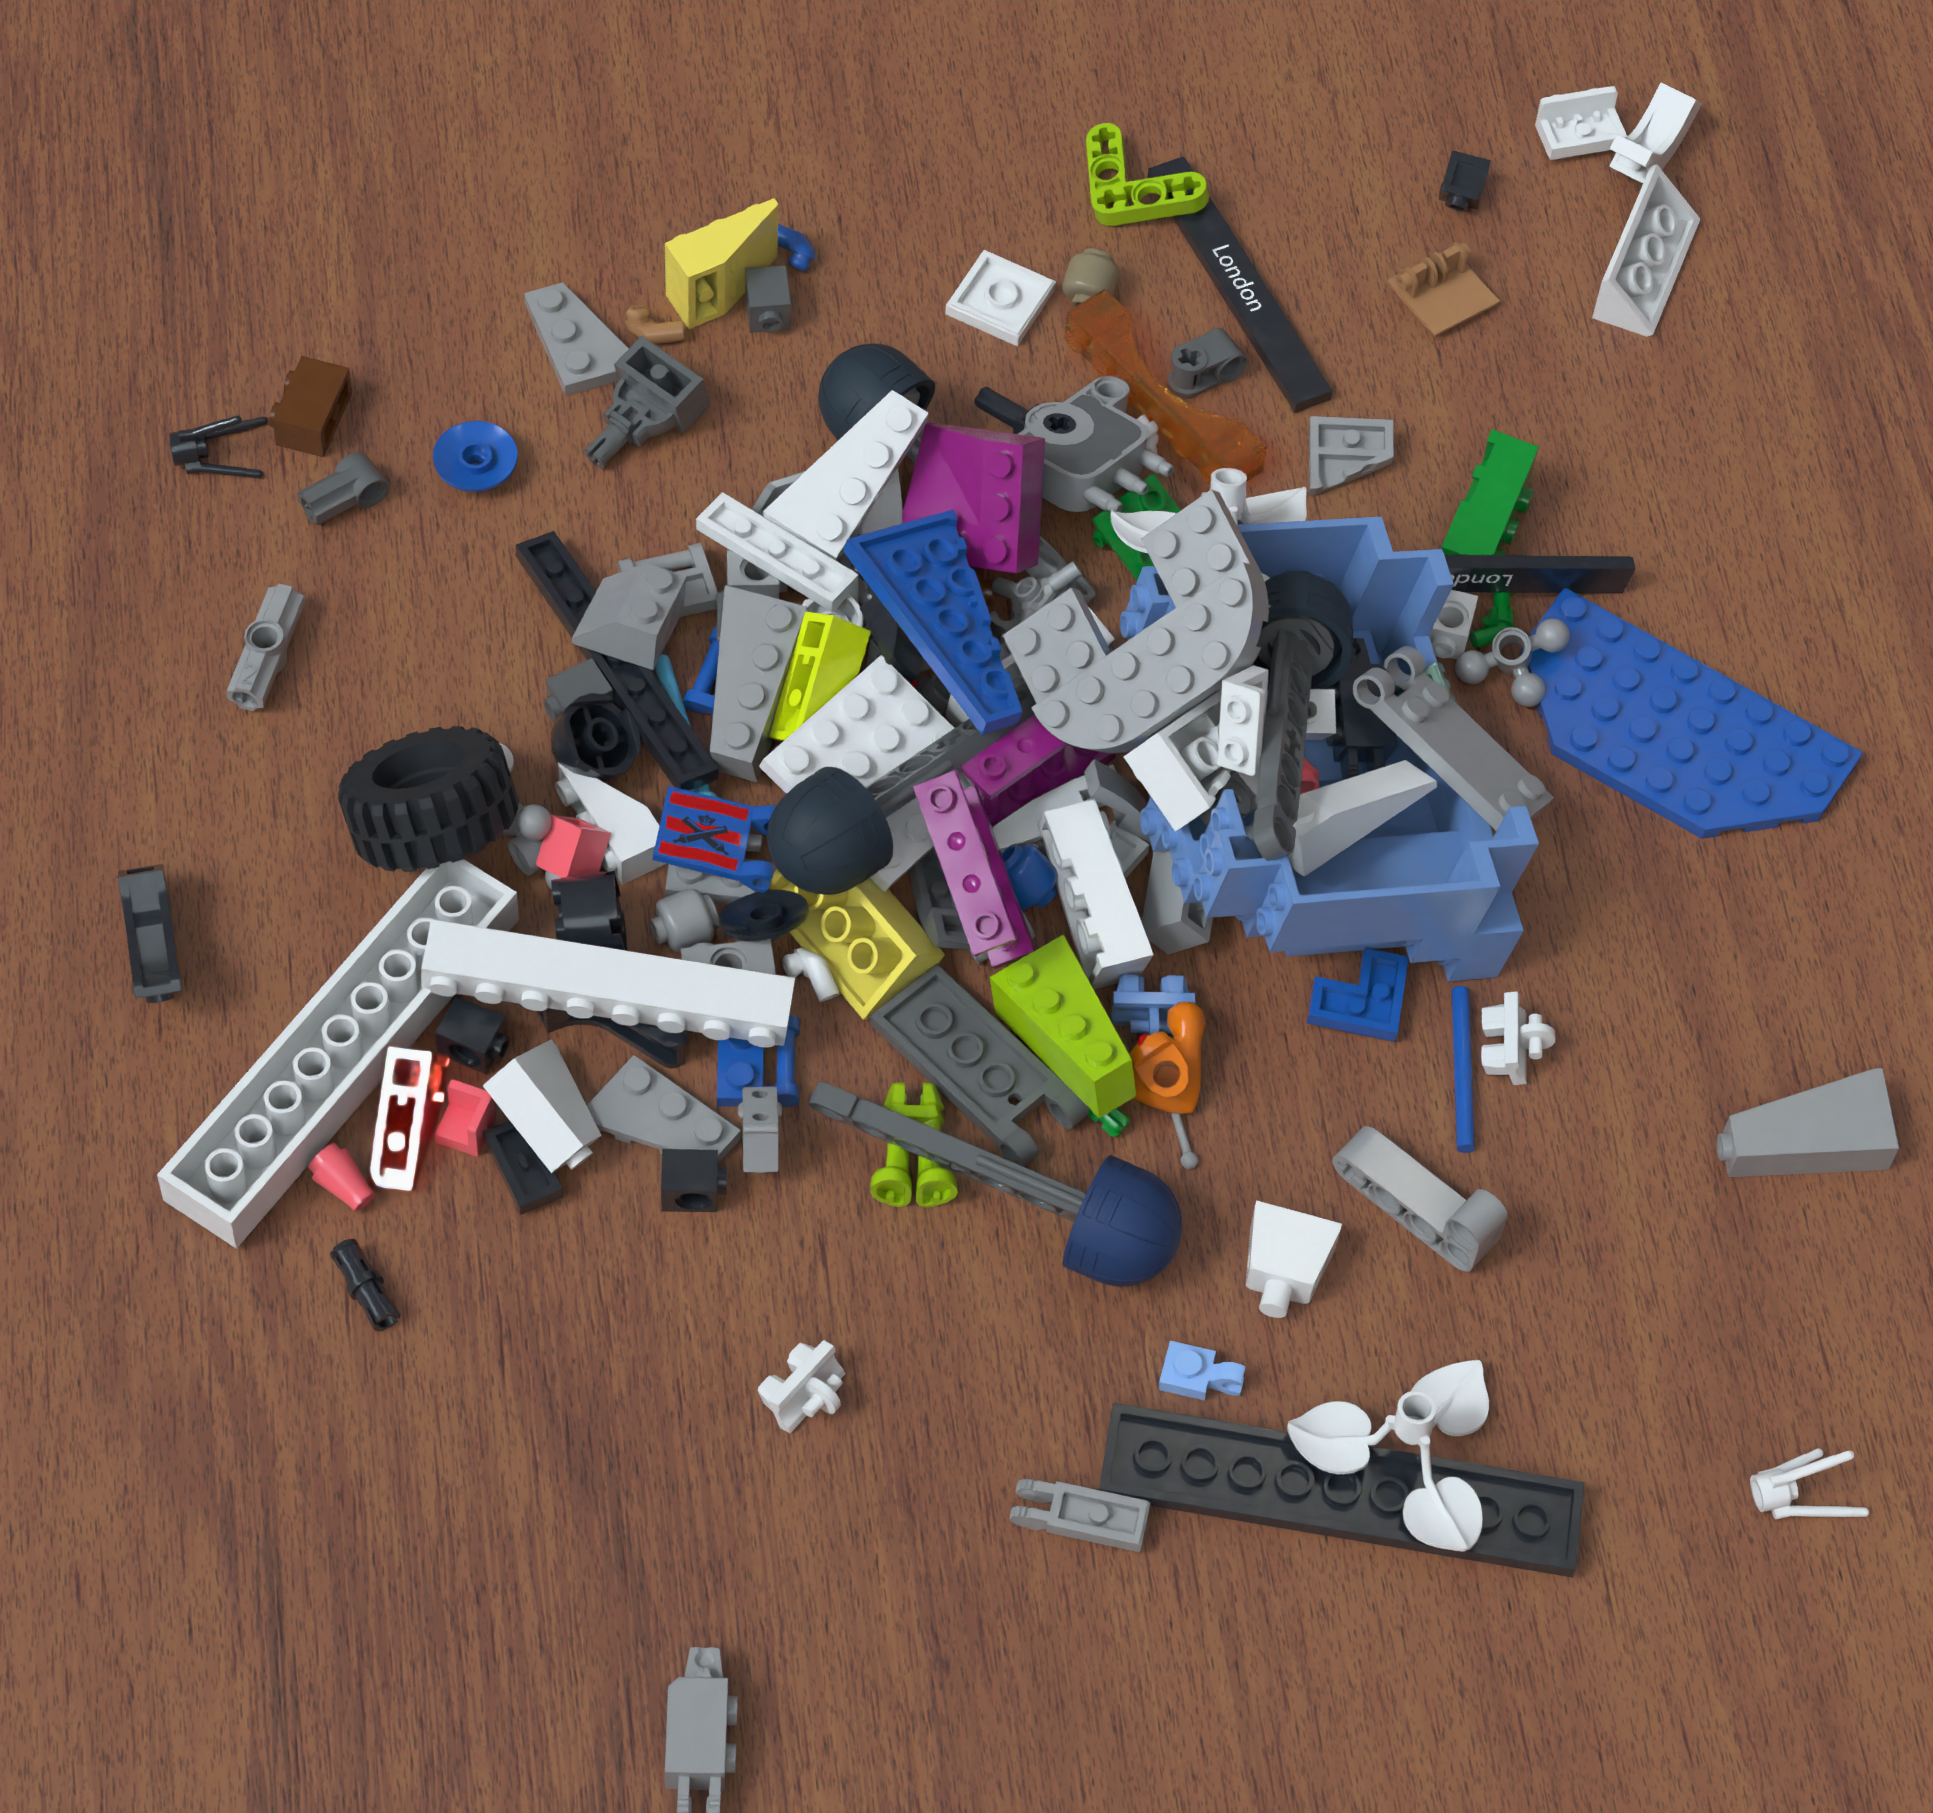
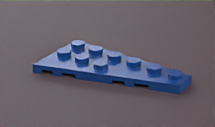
M954 509L847 539L843 550L845 555L979 732L983 735L1018 724L1023 711L1010 673L1003 668L1000 659L1002 649L998 638H993L989 626L991 617L976 572L969 567L965 555L967 546L964 537H959L956 529L957 517Z

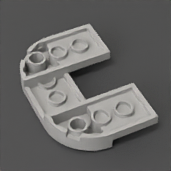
M1211 489L1141 538L1176 608L1114 651H1110L1080 590L1075 588L1068 589L1003 635L1036 702V705L1031 707L1041 724L1058 739L1079 748L1104 753L1132 751L1151 738L1153 733L1217 690L1222 691V680L1251 667L1261 649V647H1257L1262 623L1263 621L1268 622L1267 589L1261 571L1220 492Z

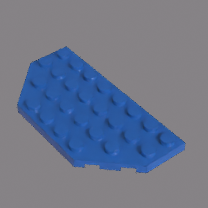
M1567 588L1561 591L1528 636L1535 635L1539 624L1550 618L1563 621L1570 632L1569 642L1564 649L1554 653L1544 651L1541 648L1532 651V660L1528 665L1529 673L1538 675L1545 684V696L1536 707L1539 717L1544 720L1551 754L1701 839L1717 837L1720 832L1743 829V832L1777 828L1781 822L1801 820L1803 824L1820 821L1863 754L1857 748ZM1523 647L1521 648L1520 656L1524 653Z

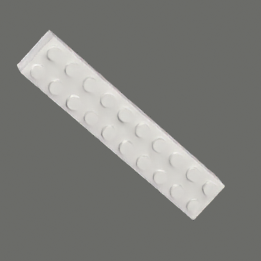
M464 859L454 863L451 861L442 863L437 868H426L157 1174L163 1201L237 1249L306 1169L311 1160L324 1148L452 999L453 996H440L432 993L429 989L421 988V968L431 919L509 932L519 920L517 892Z

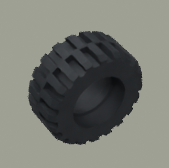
M452 726L450 729H442V727L429 728L427 732L418 733L416 731L406 734V737L395 741L392 739L383 743V747L377 750H370L363 755L361 761H355L349 767L348 773H344L338 791V800L357 854L370 865L376 868L380 866L386 871L393 872L396 869L411 872L423 867L427 869L437 868L442 863L460 861L464 859L465 855L472 852L478 853L485 849L487 843L497 841L503 835V831L510 828L519 805L504 751L499 741L480 729L471 727L466 730L463 726Z

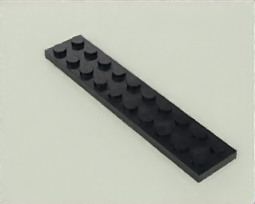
M1113 1403L1099 1490L1150 1502V1506L1573 1578L1577 1564L1585 1482L1430 1456L1434 1484L1436 1485L1447 1477H1458L1472 1487L1479 1498L1482 1508V1529L1479 1539L1473 1548L1463 1552L1442 1549L1417 1540L1409 1532L1403 1520L1402 1513L1407 1496L1416 1489L1426 1488L1423 1482L1421 1454L1368 1446L1370 1457L1364 1469L1350 1474H1333L1317 1468L1306 1460L1293 1444L1288 1432Z

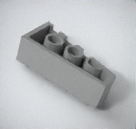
M725 585L710 744L711 757L718 766L720 773L758 783L762 772L759 765L768 755L773 739L769 738V734L805 612H809L807 606Z

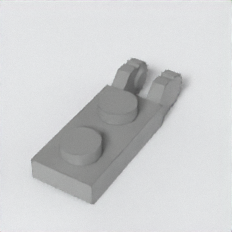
M1026 1478L1017 1482L1015 1492L1019 1497L1039 1503L1052 1502L1050 1511L1032 1507L1028 1508L1027 1506L1013 1507L1009 1517L1013 1524L1032 1530L1046 1529V1532L1140 1552L1150 1502L1056 1481V1484Z

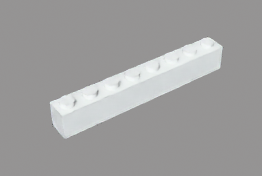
M432 919L421 968V988L429 989L432 993L440 996H453L457 993L475 996L479 1001L490 1004L500 1003L501 1001L519 1003L524 1008L533 1011H543L550 1008L566 1011L569 1015L577 1018H590L594 1015L612 1018L614 1022L627 1026L638 1023L656 1025L659 1029L670 1033H679L687 1030L703 1033L704 1036L714 1040H726L729 1037L743 1039L758 1047L784 1046L795 978Z

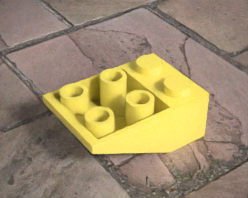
M775 198L761 204H754L746 210L727 218L717 219L705 227L688 234L678 235L673 240L665 243L666 296L688 329L725 315L745 293V268L768 267L778 256V203Z

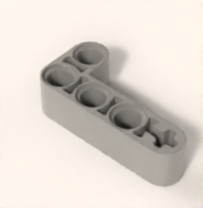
M1363 1126L1332 1158L1335 1170L1345 1181L1461 1271L1470 1272L1501 1239L1507 1221V1211L1499 1199L1483 1189H1477L1467 1200L1372 1127Z

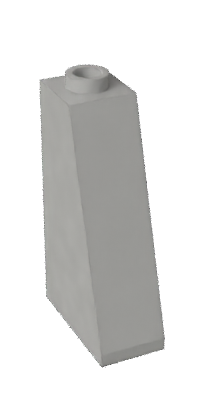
M1883 1068L1871 1069L1730 1115L1723 1133L1717 1135L1716 1141L1717 1155L1720 1161H1725L1728 1177L1889 1170L1899 1150Z

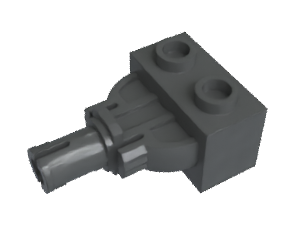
M641 336L614 364L619 382L614 389L613 404L603 413V418L608 426L583 450L584 454L593 464L596 463L597 467L603 469L625 444L641 446L649 437L662 435L673 428L684 434L711 406L704 379Z

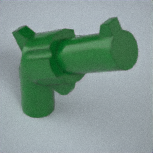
M1503 592L1493 594V607L1489 610L1488 615L1482 618V625L1486 628L1470 633V641L1474 648L1493 643L1495 636L1501 630L1514 626V611L1512 608L1510 609V596L1515 595V593Z

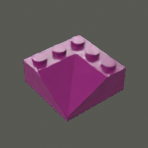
M931 422L925 423L902 514V523L954 509L957 517L956 529L959 537H964L967 546L965 555L969 566L1018 573L1038 565L1045 438Z

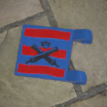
M668 786L652 860L736 880L753 891L767 892L774 874L773 864L767 861H743L750 827L752 826L767 836L768 823L776 805L754 807Z

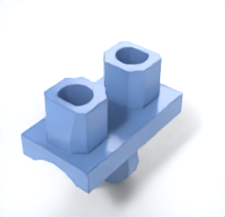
M1122 974L1117 991L1113 992L1110 1020L1113 1025L1130 1026V1033H1147V1035H1151L1156 1032L1172 1034L1167 1026L1168 1010L1177 1002L1192 1001L1195 1003V993H1189L1184 976L1167 975L1161 978L1160 992H1144L1143 977Z

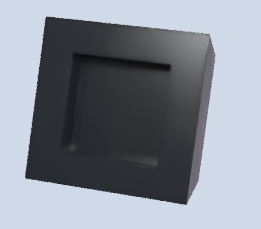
M457 996L435 1032L438 1055L485 1075L489 1072L494 1061L500 1062L504 1058L510 1044V1037L507 1036L505 1016Z
M662 1149V1211L717 1212L718 1195H727V1167H718V1150Z

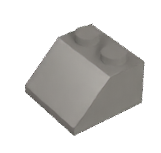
M644 563L603 578L572 637V644L654 670L683 612L687 576Z

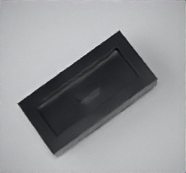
M511 1121L483 1131L484 1141L520 1215L563 1198V1189L555 1173L549 1171Z

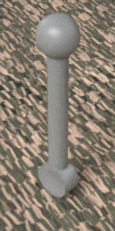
M1171 1113L1183 1153L1180 1159L1181 1164L1186 1169H1193L1198 1164V1157L1191 1151L1181 1114Z

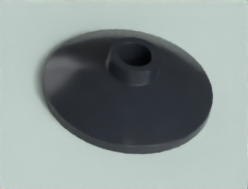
M768 890L764 893H752L732 902L723 910L719 921L722 931L731 938L744 941L771 939V942L779 939L781 935L800 926L806 920L809 908L806 899L798 893L787 890Z

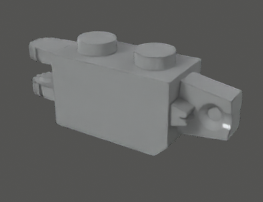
M691 1647L685 1676L678 1677L668 1686L665 1789H678L677 1813H691L692 1797L690 1796V1790H709L706 1813H720L721 1790H725L726 1773H735L736 1743H727V1726H737L738 1696L728 1695V1678H723L719 1648Z

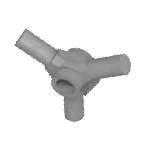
M1072 561L1048 578L1035 579L1033 577H1026L1016 583L998 577L992 584V590L996 594L1012 599V604L1020 617V624L1050 603L1060 589H1063L1083 574L1077 564Z

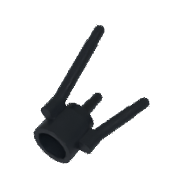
M233 416L197 428L171 432L170 446L174 465H185L187 474L205 472L261 478L263 476L261 470L201 463V458L209 457L208 439L265 425L268 423V418L263 416L242 421L240 416Z

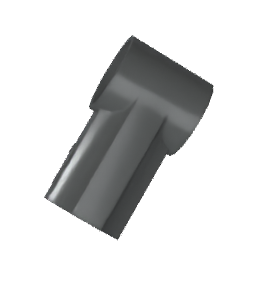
M354 452L344 457L338 463L335 473L297 492V495L307 518L312 524L319 525L356 504L361 508H369L376 505L386 496L389 491V484L365 453Z

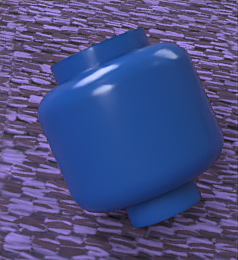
M1015 843L1001 853L1021 909H1028L1035 905L1038 908H1042L1054 898L1057 893V888L1054 886L1057 882V870L1035 845L1024 844L1019 846Z

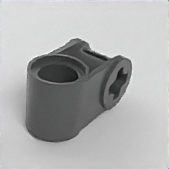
M1223 328L1212 329L1203 336L1174 348L1171 354L1173 370L1168 375L1167 386L1178 397H1196L1208 389L1237 378L1247 367L1248 358Z

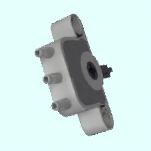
M1100 377L1063 403H1037L1029 410L989 387L981 388L974 400L976 407L1011 426L1013 434L1045 438L1042 498L1064 510L1082 512L1098 506L1105 511L1111 512L1113 510L1120 512L1123 505L1112 495L1122 487L1139 495H1144L1148 491V484L1138 477L1142 472L1143 466L1166 477L1170 476L1174 471L1173 465L1168 463L1165 458L1146 448L1148 431L1145 425L1126 414L1129 386L1123 379L1118 377Z

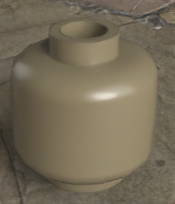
M1093 248L1085 249L1082 253H1078L1070 259L1062 284V291L1072 301V307L1081 312L1092 313L1096 308L1107 307L1112 302L1120 277L1119 268L1114 263L1113 257L1105 251Z

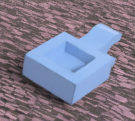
M1170 1341L1159 1381V1390L1204 1401L1208 1388L1228 1395L1240 1396L1246 1366L1234 1362L1214 1364L1216 1351Z

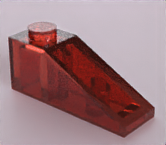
M388 1047L368 1185L415 1191L443 1104L449 1056Z

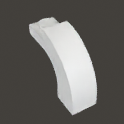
M1660 83L1649 107L1632 133L1627 137L1616 135L1610 147L1616 154L1609 167L1641 183H1644L1650 166L1657 164L1663 170L1681 144L1702 103Z

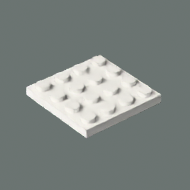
M881 655L767 755L759 767L786 794L798 783L804 781L823 767L842 769L855 777L866 788L953 730L954 727L892 665H888ZM961 768L957 770L963 789L974 785L961 772ZM917 797L886 818L893 839V856L885 868L869 877L884 893L934 847Z

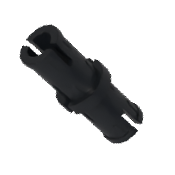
M347 1239L340 1242L333 1248L334 1251L330 1252V1256L348 1284L346 1289L351 1299L357 1300L360 1306H362L375 1331H383L390 1328L401 1317V1314L385 1291L383 1276L380 1271L373 1269L371 1264H369L356 1239Z

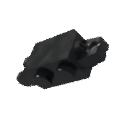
M1353 638L1352 656L1348 670L1339 681L1326 688L1335 689L1336 734L1327 737L1326 742L1333 749L1334 762H1340L1342 780L1359 775L1358 762L1367 763V772L1385 767V761L1398 746L1396 733L1371 709L1360 705L1353 694V684L1362 674L1372 668H1381L1387 671L1380 664L1370 663L1363 638ZM1367 679V686L1370 692L1380 697L1381 692L1378 685L1374 681Z

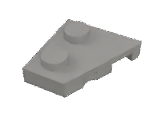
M1310 416L1309 496H1316L1391 465L1394 457L1393 420Z

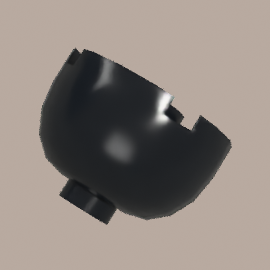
M590 693L578 697L554 721L550 740L551 751L557 765L559 763L575 774L597 778L602 782L621 776L632 767L633 760L639 755L641 749L640 731L633 715L627 709L621 711L616 705L612 704L611 702L615 699L608 695Z

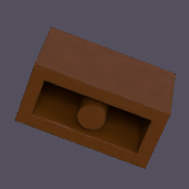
M301 356L295 371L290 370L286 376L284 395L281 402H275L270 412L269 425L274 428L277 446L320 457L325 456L352 395L348 367Z

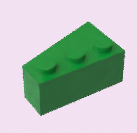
M1491 429L1486 442L1483 461L1481 465L1477 464L1472 474V479L1474 480L1465 499L1460 502L1441 547L1444 555H1506V552L1501 551L1504 543L1512 545L1520 526V521L1515 519L1519 512L1527 513L1535 491L1528 487L1539 446Z

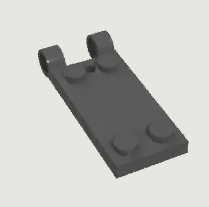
M935 964L870 1016V1025L927 1080L934 1083L947 1099L998 1146L1004 1159L1025 1167L1039 1156V1149L1032 1137L1016 1124L1043 1102L1047 1105L1053 1118L1066 1129H1072L1089 1114L1087 1105L1059 1077L938 964ZM1016 1098L1020 1102L1017 1105H1012L1009 1103V1100Z

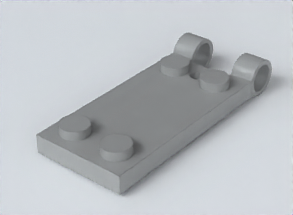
M1409 646L1399 648L1385 659L1383 667L1387 671L1381 668H1372L1355 680L1353 694L1357 702L1363 707L1371 709L1496 831L1509 807L1527 806L1530 818L1533 819L1554 799L1537 777L1529 774L1453 699L1450 698L1449 700V694L1443 686L1434 682L1424 673V658L1415 648ZM1398 658L1404 659L1409 664L1411 675H1407L1400 670L1397 663ZM1367 679L1374 681L1378 685L1381 692L1380 697L1370 692L1367 686ZM1395 685L1405 691L1398 697L1394 694Z

